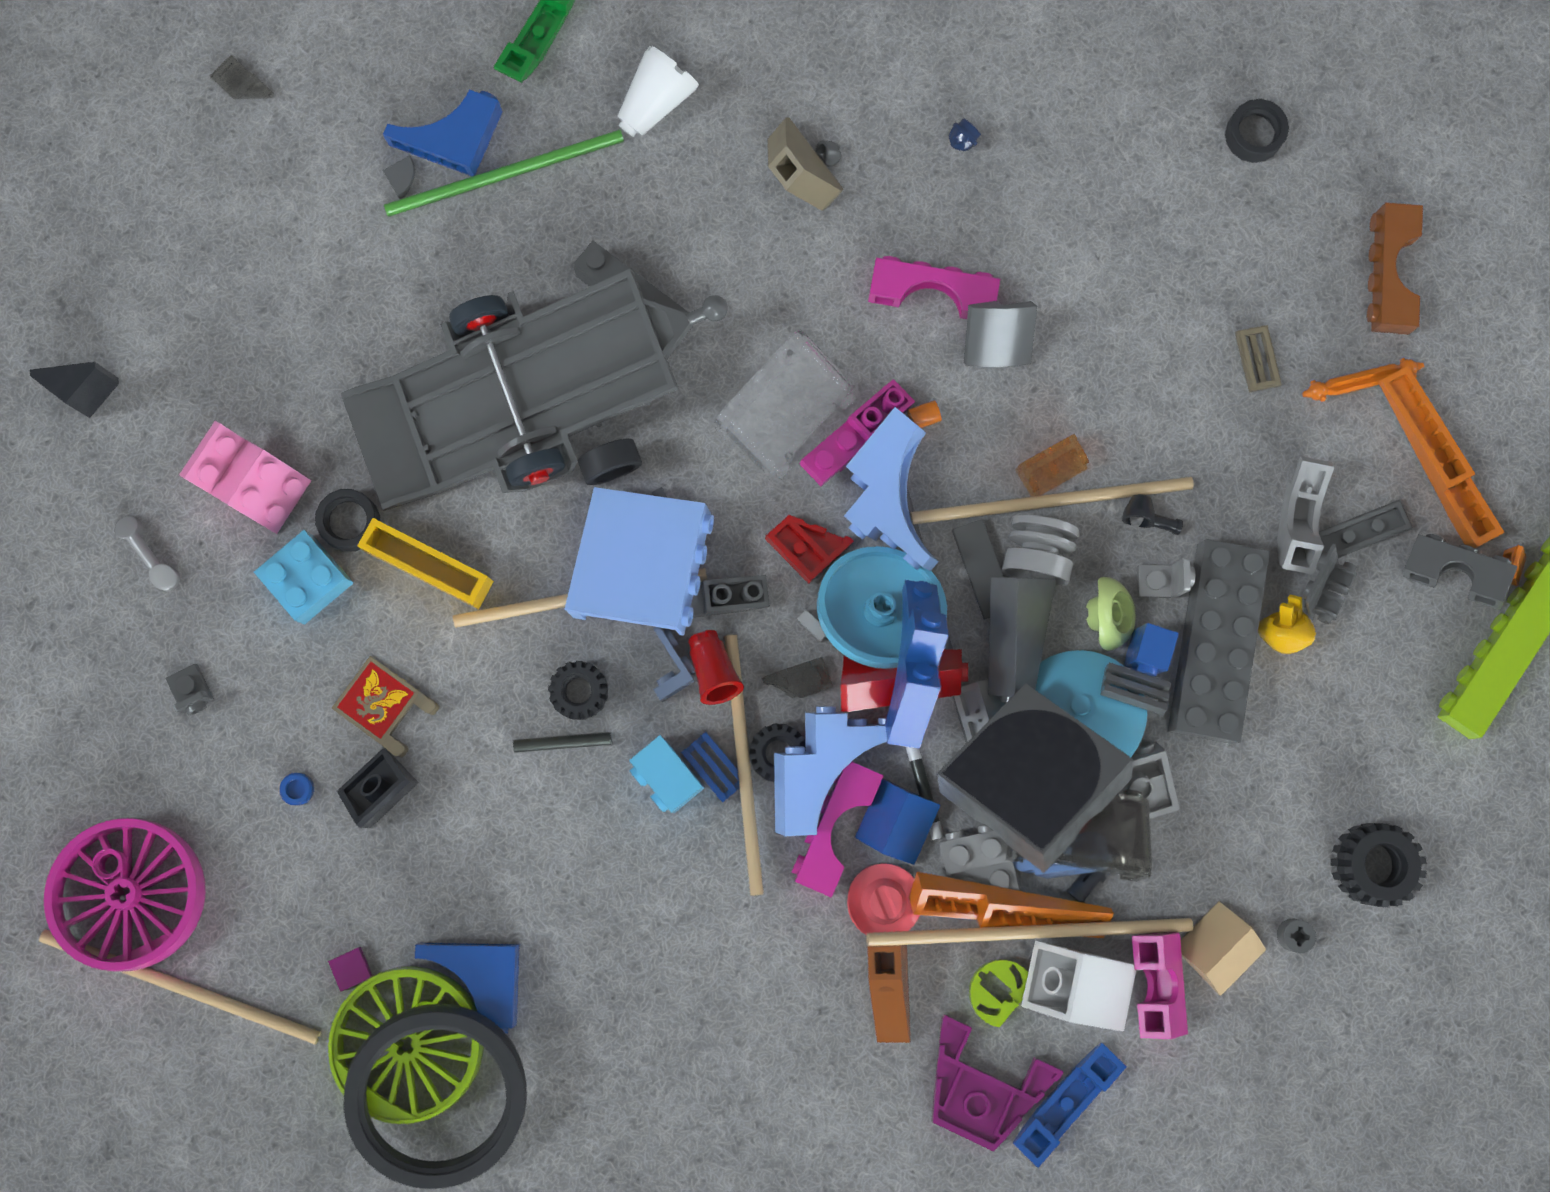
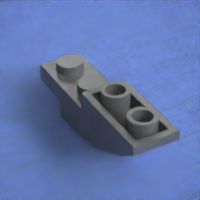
M766 575L703 580L700 582L698 594L696 596L693 595L691 603L693 618L770 607Z

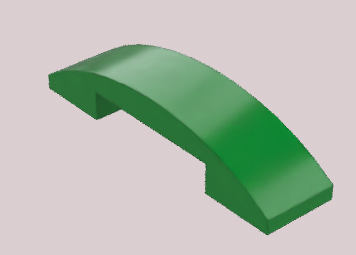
M539 0L514 43L508 42L494 65V70L520 83L526 80L545 57L571 11L575 0Z

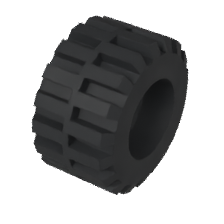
M1365 823L1361 824V826H1353L1348 829L1349 834H1342L1338 838L1342 843L1341 845H1334L1332 852L1338 853L1337 859H1331V866H1337V872H1333L1332 875L1334 880L1341 881L1342 884L1338 886L1342 892L1349 893L1348 897L1353 901L1377 907H1396L1403 905L1402 900L1410 901L1415 897L1412 890L1420 891L1423 885L1418 881L1420 878H1426L1427 871L1421 870V864H1427L1426 856L1419 855L1418 852L1423 849L1420 843L1411 842L1414 836L1410 832H1402L1403 828L1397 825ZM1377 845L1385 848L1392 860V870L1389 877L1379 885L1375 884L1368 877L1365 869L1366 856Z

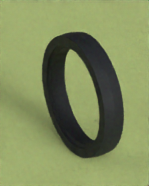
M451 1004L422 1005L391 1017L374 1030L363 1042L347 1073L343 1100L344 1117L350 1138L356 1149L367 1163L380 1174L410 1187L421 1189L448 1188L466 1183L482 1175L494 1166L507 1152L524 1118L527 1102V1083L523 1064L514 1044L506 1033L492 1020L462 1006ZM435 1029L454 1031L478 1042L492 1055L498 1064L506 1088V1104L503 1115L493 1133L480 1146L465 1155L442 1161H426L407 1156L388 1144L376 1130L371 1120L366 1098L370 1071L386 1049L410 1034Z

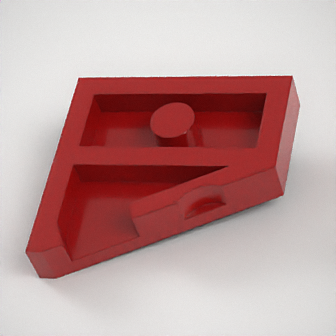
M792 515L784 518L765 537V540L808 584L854 542L848 536L840 537L827 532V529L816 524L809 525L804 520Z

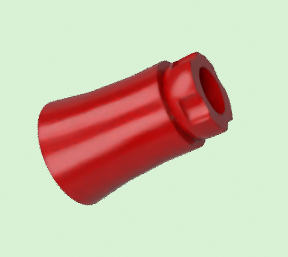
M705 630L692 635L688 641L691 650L690 656L698 681L700 701L706 705H716L737 697L743 691L744 685L737 675L728 657L724 643L718 637L717 631Z

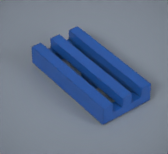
M707 732L703 733L681 752L722 803L740 788L738 769ZM706 741L737 778L738 782L734 785L701 747L702 743ZM694 750L700 754L728 788L725 793L719 789L691 755Z

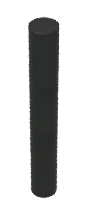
M611 732L513 740L514 753L612 745Z

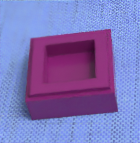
M361 947L328 961L340 992L373 976Z

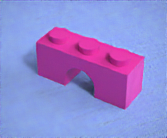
M1180 932L1146 933L1132 936L1134 969L1144 971L1148 985L1147 996L1144 1002L1137 1004L1140 1038L1174 1039L1187 1035L1188 1027Z

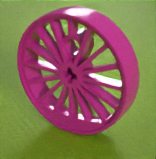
M136 818L114 819L96 824L73 838L59 853L49 871L44 890V912L48 927L59 946L72 958L87 966L112 972L135 971L147 968L175 953L195 930L205 903L206 886L203 869L190 845L180 835L166 826ZM144 829L148 833L132 870V830ZM123 830V852L112 849L107 838L108 834ZM159 835L169 845L141 874L155 837ZM99 839L103 850L99 851L92 858L86 852V848ZM175 850L183 864L146 881ZM80 856L92 867L95 875L105 884L71 874L70 870L77 858ZM116 856L118 867L113 873H109L105 869V863L109 857ZM184 870L186 871L188 887L146 890ZM67 878L105 890V894L63 897ZM123 888L130 889V893L126 895V900L120 899V896L124 894ZM188 892L185 910L146 898V896ZM106 900V902L68 921L65 919L64 903ZM143 903L182 915L178 926L171 930ZM108 909L79 942L74 938L70 931L71 926ZM140 911L165 934L152 941ZM114 916L99 955L95 956L87 951L85 946ZM132 917L144 942L143 946L132 950ZM123 919V954L107 959Z

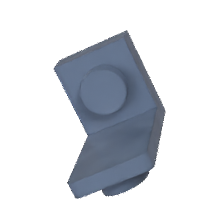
M654 627V631L681 671L676 675L671 671L656 681L659 686L653 690L660 701L663 702L695 682L691 674L695 673V669L686 655L679 658L674 650V647L679 644L670 630L662 631L660 627Z

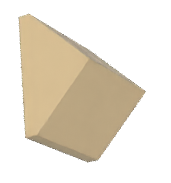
M1220 901L1193 927L1192 931H1189L1180 940L1182 957L1220 996L1266 951L1254 929Z

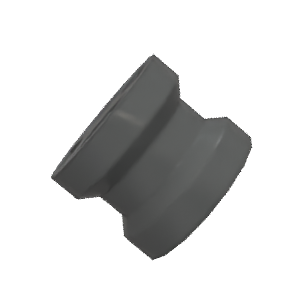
M1287 919L1278 927L1277 940L1285 950L1306 953L1316 943V931L1306 921Z

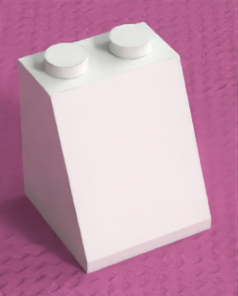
M1035 941L1021 1007L1070 1023L1124 1032L1136 975L1134 964Z

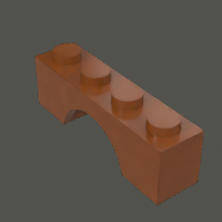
M1385 202L1371 217L1370 231L1375 232L1374 243L1371 244L1369 250V261L1374 262L1373 273L1370 274L1368 279V291L1373 292L1372 303L1369 304L1367 309V321L1372 322L1371 332L1409 335L1420 325V296L1407 289L1401 282L1397 274L1396 260L1400 249L1412 245L1422 236L1423 205Z

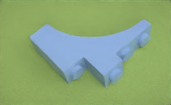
M894 407L846 465L854 473L850 479L865 491L844 517L852 523L848 528L861 539L868 536L876 541L880 537L892 549L895 550L899 546L906 552L903 559L918 570L922 566L931 571L939 561L927 550L917 535L911 521L907 501V481L911 461L926 432Z
M816 706V712L805 713V747L790 746L785 747V753H774L775 833L783 836L817 835L819 814L830 787L843 769L855 758L872 747L887 742L885 724L887 717L878 718V724H867L866 718L847 719V713L836 712V706Z

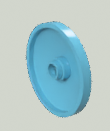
M880 546L860 548L840 557L824 575L817 596V615L821 628L828 640L838 651L857 663L882 669L898 667L903 620L902 589L905 580L925 581L937 585L941 614H946L947 619L946 597L937 577L932 571L922 566L918 570L903 559L906 552Z
M1085 650L1066 651L1041 661L1035 690L1131 757L1139 747L1144 736L1147 710L1100 695L1107 664L1110 662L1122 667L1125 666L1109 656ZM1110 684V686L1127 691L1125 688Z

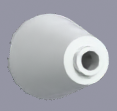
M649 46L645 50L617 116L621 120L618 126L632 137L636 133L643 136L691 95L699 85L687 71L683 72L676 66L677 63L654 46Z

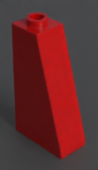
M962 649L943 650L938 665L940 691L937 699L961 695V683L968 682V662H962ZM844 655L841 676V712L890 706L897 668L882 669L869 667L857 663Z

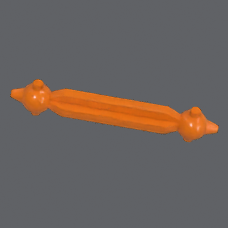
M1402 358L1399 365L1389 364L1332 378L1325 384L1313 380L1310 382L1309 389L1302 392V396L1323 402L1326 400L1327 394L1333 396L1379 385L1378 382L1381 379L1406 366H1409L1414 376L1417 377L1416 373L1424 367V363Z

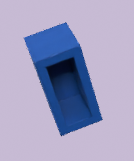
M1149 623L1134 629L1123 666L1150 676H1156L1168 671L1179 633Z

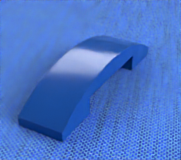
M1103 1043L1098 1044L1039 1105L1012 1143L1039 1168L1061 1143L1059 1141L1061 1136L1101 1091L1105 1092L1127 1066Z

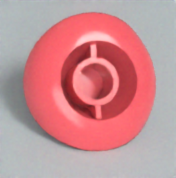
M875 864L862 870L852 881L847 896L848 912L854 925L865 935L874 932L909 931L920 917V915L913 914L909 900V894L915 878L905 869L893 864Z

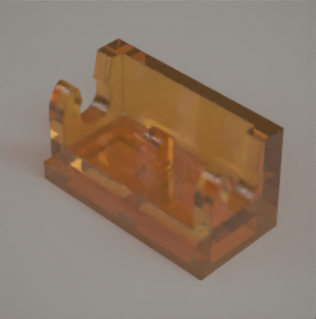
M1072 434L1020 463L1015 471L1030 496L1034 497L1046 493L1087 470L1086 464L1089 463V460L1076 435Z

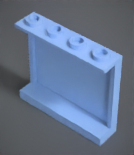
M594 487L565 610L575 619L586 620V616L673 629L679 635L684 636L686 626L690 627L693 620V608L691 607L693 595L696 596L700 588L699 567L700 564L704 565L707 557L706 536L711 534L714 525V516L711 515L707 505L702 502Z

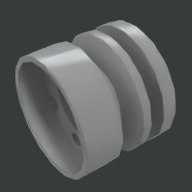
M1044 515L1014 516L1011 526L1017 531H1011L1009 539L1022 547L1008 548L1006 550L1002 572L1014 578H1024L1026 570L1039 572L1038 578L1056 579V586L1068 585L1073 562L1061 556L1060 553H1073L1076 551L1077 545L1072 541L1078 539L1079 528L1068 522Z

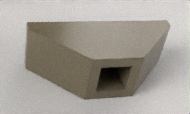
M786 117L768 138V167L786 191L823 211L844 189L792 120Z

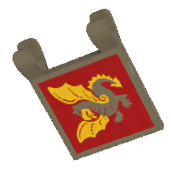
M369 656L332 706V709L381 744L394 756L402 758L406 755L409 748L391 734L413 704L430 715L436 714L440 706L372 656Z

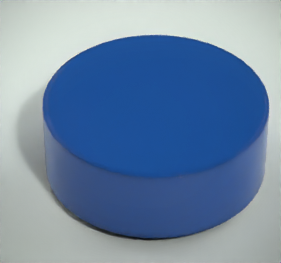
M303 773L287 775L280 784L281 798L287 804L294 806L307 803L314 794L313 781Z

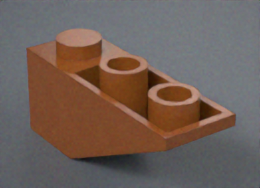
M907 945L867 946L868 979L877 1043H910Z

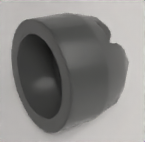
M824 140L817 144L815 152L826 166H834L841 158L838 144Z

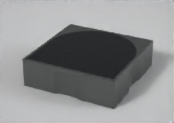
M1025 683L937 773V778L942 795L973 819L993 829L1008 846L1045 873L1072 844L1082 827L1093 816L1101 812L1132 779L1133 759Z

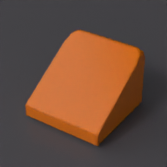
M1517 545L1505 550L1502 556L1509 559L1512 565L1518 566L1511 583L1515 586H1519L1527 559L1524 547Z

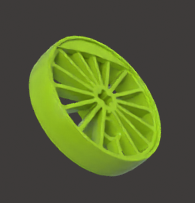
M418 966L388 969L358 985L337 1011L329 1034V1064L333 1078L341 1093L344 1095L345 1082L349 1071L345 1059L353 1058L357 1051L344 1053V1035L367 1039L372 1034L346 1028L351 1012L354 1011L375 1028L383 1024L357 1005L358 1001L368 991L371 993L385 1019L388 1020L393 1017V1014L376 987L377 984L383 981L393 980L397 1014L405 1011L401 977L418 979L411 1008L429 1004H440L439 1002L448 992L460 1006L477 1012L476 1005L466 990L449 976L433 969ZM425 980L441 987V991L434 1000L428 999L420 1002ZM433 1030L416 1032L402 1038L404 1040L407 1037H411L410 1045L414 1049L410 1048L404 1051L402 1049L403 1041L398 1040L384 1051H389V1053L378 1059L372 1067L374 1069L393 1057L373 1087L367 1086L366 1098L370 1117L386 1123L411 1124L431 1119L453 1106L472 1085L481 1065L484 1047L471 1038L472 1047L471 1056L425 1046V1044L468 1037L460 1033H452L424 1038L425 1035ZM424 1053L467 1062L468 1068L463 1079L460 1080ZM420 1061L456 1086V1089L449 1097L442 1099ZM398 1062L390 1097L387 1100L376 1091ZM404 1065L411 1111H406L395 1105ZM413 1066L436 1105L419 1110Z

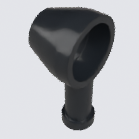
M1142 494L1131 497L1122 516L1124 524L1131 525L1130 517H1143L1144 519L1139 527H1156L1170 531L1175 535H1179L1183 528V520H1175L1155 514L1152 499Z

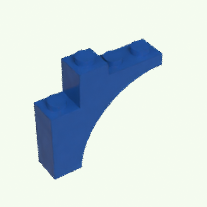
M905 580L902 589L903 620L901 645L893 694L885 721L887 744L920 749L940 691L938 665L948 638L946 614H941L937 585L925 581Z

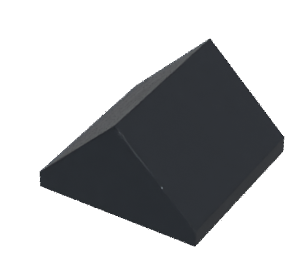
M96 362L30 370V376L65 404L89 418L119 384L117 376Z
M382 748L336 792L356 826L359 828H371L408 794L418 782L392 753Z

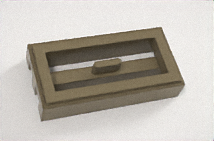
M1268 325L1236 331L1235 335L1249 393L1280 387L1282 383ZM1256 334H1261L1271 376L1270 381H1266ZM1246 336L1249 337L1259 383H1256Z

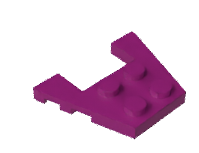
M943 1014L941 1018L931 1121L994 1152L1023 1120V1116L1032 1106L1044 1097V1093L1050 1086L1061 1078L1063 1071L1034 1057L1022 1086L1018 1089L960 1061L959 1057L972 1028Z

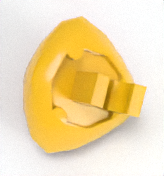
M1290 594L1288 596V604H1280V612L1272 613L1259 621V636L1273 650L1281 654H1292L1312 645L1315 640L1316 631L1309 616L1303 612L1302 597Z

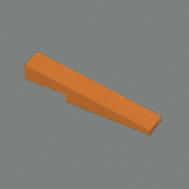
M1409 366L1381 379L1378 383L1463 543L1477 548L1505 533L1471 479L1475 472Z
M922 872L916 873L909 894L914 915L975 919L978 921L980 928L1111 922L1114 915L1112 908ZM1103 935V936H1082V937L1104 938L1105 935Z

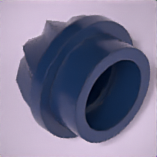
M963 118L959 123L955 122L953 124L949 140L954 149L967 151L978 144L976 140L981 136V133L968 120Z

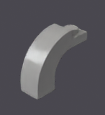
M1300 456L1292 481L1288 480L1277 535L1278 559L1282 569L1312 575L1315 573L1317 563L1324 548L1319 535V517L1323 499L1334 470L1332 462Z

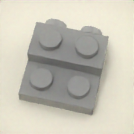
M1151 740L1141 741L1139 747L1131 756L1133 759L1132 779L1109 803L1114 825L1118 829L1180 810L1166 750L1157 742L1153 743Z
M987 825L978 826V833L965 835V830L946 833V840L939 842L946 873L949 878L1020 891L1010 846L1005 843L998 833Z

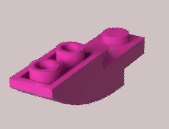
M892 379L852 413L843 425L801 459L799 464L822 487L835 474L846 468V465L894 407L904 414L915 401Z

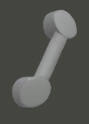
M133 516L122 517L115 526V535L119 539L129 542L150 570L149 580L152 585L159 590H167L166 592L177 588L180 583L179 572L169 565L161 564L142 539V522Z

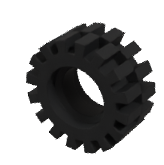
M583 661L565 663V666H560L556 670L557 673L551 676V685H548L550 702L554 705L557 712L569 719L586 720L587 718L594 717L604 708V704L608 699L609 688L605 676L590 663ZM577 678L587 680L591 686L590 697L583 703L571 702L566 693L568 684Z
M775 723L767 727L765 726L756 733L750 744L749 756L751 764L757 774L767 781L775 782L774 765L766 758V749L770 743L780 740L786 742L789 746L805 747L803 735L797 729L787 724Z

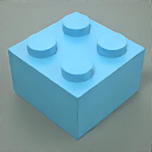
M305 530L300 532L254 571L255 575L295 621L304 625L354 583L319 541Z
M661 735L629 760L634 766L629 770L641 786L648 784L655 793L650 797L662 812L669 809L671 813H675L705 788Z

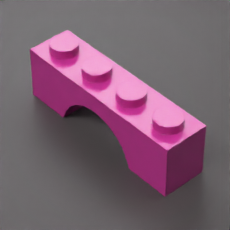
M893 256L876 257L868 302L899 307L903 300L911 293L921 289H935L948 295L954 301L960 318L967 319L968 305L997 301L1000 279L993 278V275L986 272H977L974 275L963 273L961 269L956 267L940 269L931 267V264L922 261H916L911 264L901 262L899 258Z
M851 762L843 769L834 781L836 785L831 796L826 795L820 811L823 815L817 826V835L806 836L804 842L810 844L805 857L799 854L791 873L797 875L794 880L795 882L832 898L844 870V866L839 862L832 850V828L839 816L848 809L857 806H871L884 775L854 762Z

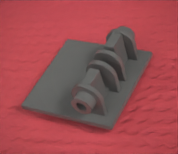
M1332 544L1328 553L1323 552L1316 567L1319 573L1315 582L1310 580L1303 593V598L1306 599L1305 608H1307L1309 618L1313 620L1315 614L1319 615L1318 620L1325 624H1330L1332 620H1336L1342 607L1341 603L1345 601V598L1337 593L1348 595L1349 590L1347 588H1351L1357 576V572H1355L1356 565L1350 562H1344L1343 566L1339 564L1336 544Z

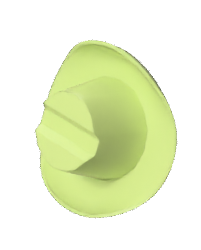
M1100 577L1098 579V597L1090 599L1086 606L1088 609L1086 620L1092 630L1099 632L1100 646L1104 650L1110 651L1121 647L1130 638L1135 627L1136 612L1133 599L1123 584L1110 577Z

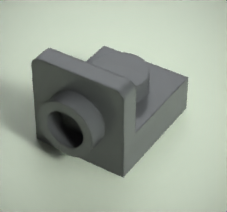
M193 664L165 678L176 700V704L173 705L175 712H187L188 715H194L206 709V702L214 699L198 664Z

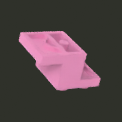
M214 421L179 474L184 479L276 534L312 481L217 421Z

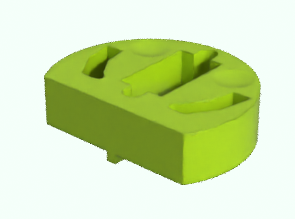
M1006 959L992 960L979 967L969 985V999L975 1013L986 1023L1000 1027L1023 1000L1028 971L1016 962ZM1012 965L1019 972L1021 984L1018 987L1015 976L1009 969ZM990 971L1011 989L1008 992L1011 1000L1006 1001L1002 999L1001 1002L998 1001L979 984L982 981L979 973L984 972L988 974ZM981 1003L987 1008L999 1010L996 1014L984 1013L977 1009V1006Z

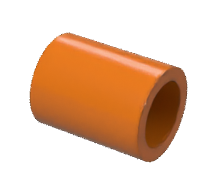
M935 400L907 410L909 419H912L920 428L942 421L941 413Z

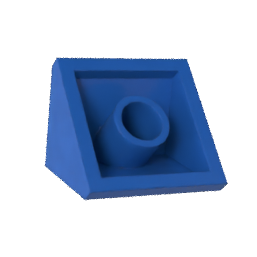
M882 778L871 806H868L855 838L881 854L915 865L941 805Z

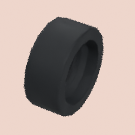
M1264 99L1249 100L1240 105L1228 121L1225 130L1226 144L1232 154L1243 161L1251 163L1265 162L1272 158L1287 140L1289 132L1288 118L1282 108L1272 101ZM1250 115L1265 118L1274 128L1275 134L1272 142L1262 147L1248 143L1240 134L1239 126L1241 121Z
M629 438L597 446L581 455L577 460L586 485H599L635 471L642 465L635 442Z
M339 489L329 493L319 503L315 512V526L319 535L332 547L342 551H358L360 548L357 545L372 518L380 521V514L377 506L363 493L354 489ZM344 502L359 504L367 516L364 530L358 536L351 539H343L336 536L330 527L332 511Z

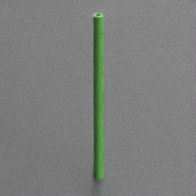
M621 130L610 132L384 204V208L388 217L606 148L624 142Z

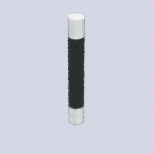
M906 747L919 795L934 801L920 749ZM938 813L929 831L932 840L944 837Z

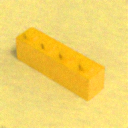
M372 518L357 545L366 553L478 610L494 582L487 575Z

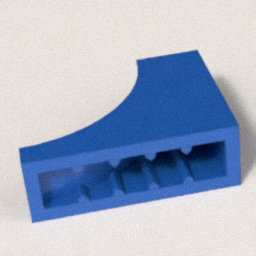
M469 89L461 104L445 118L420 127H401L387 123L383 136L391 147L466 175L475 176L501 117L502 109L497 98L486 91L478 93Z
M419 943L415 945L416 959H425L439 963L454 972L465 983L473 996L478 1013L492 1020L506 1034L508 1033V1028L513 1029L517 1025L520 944Z

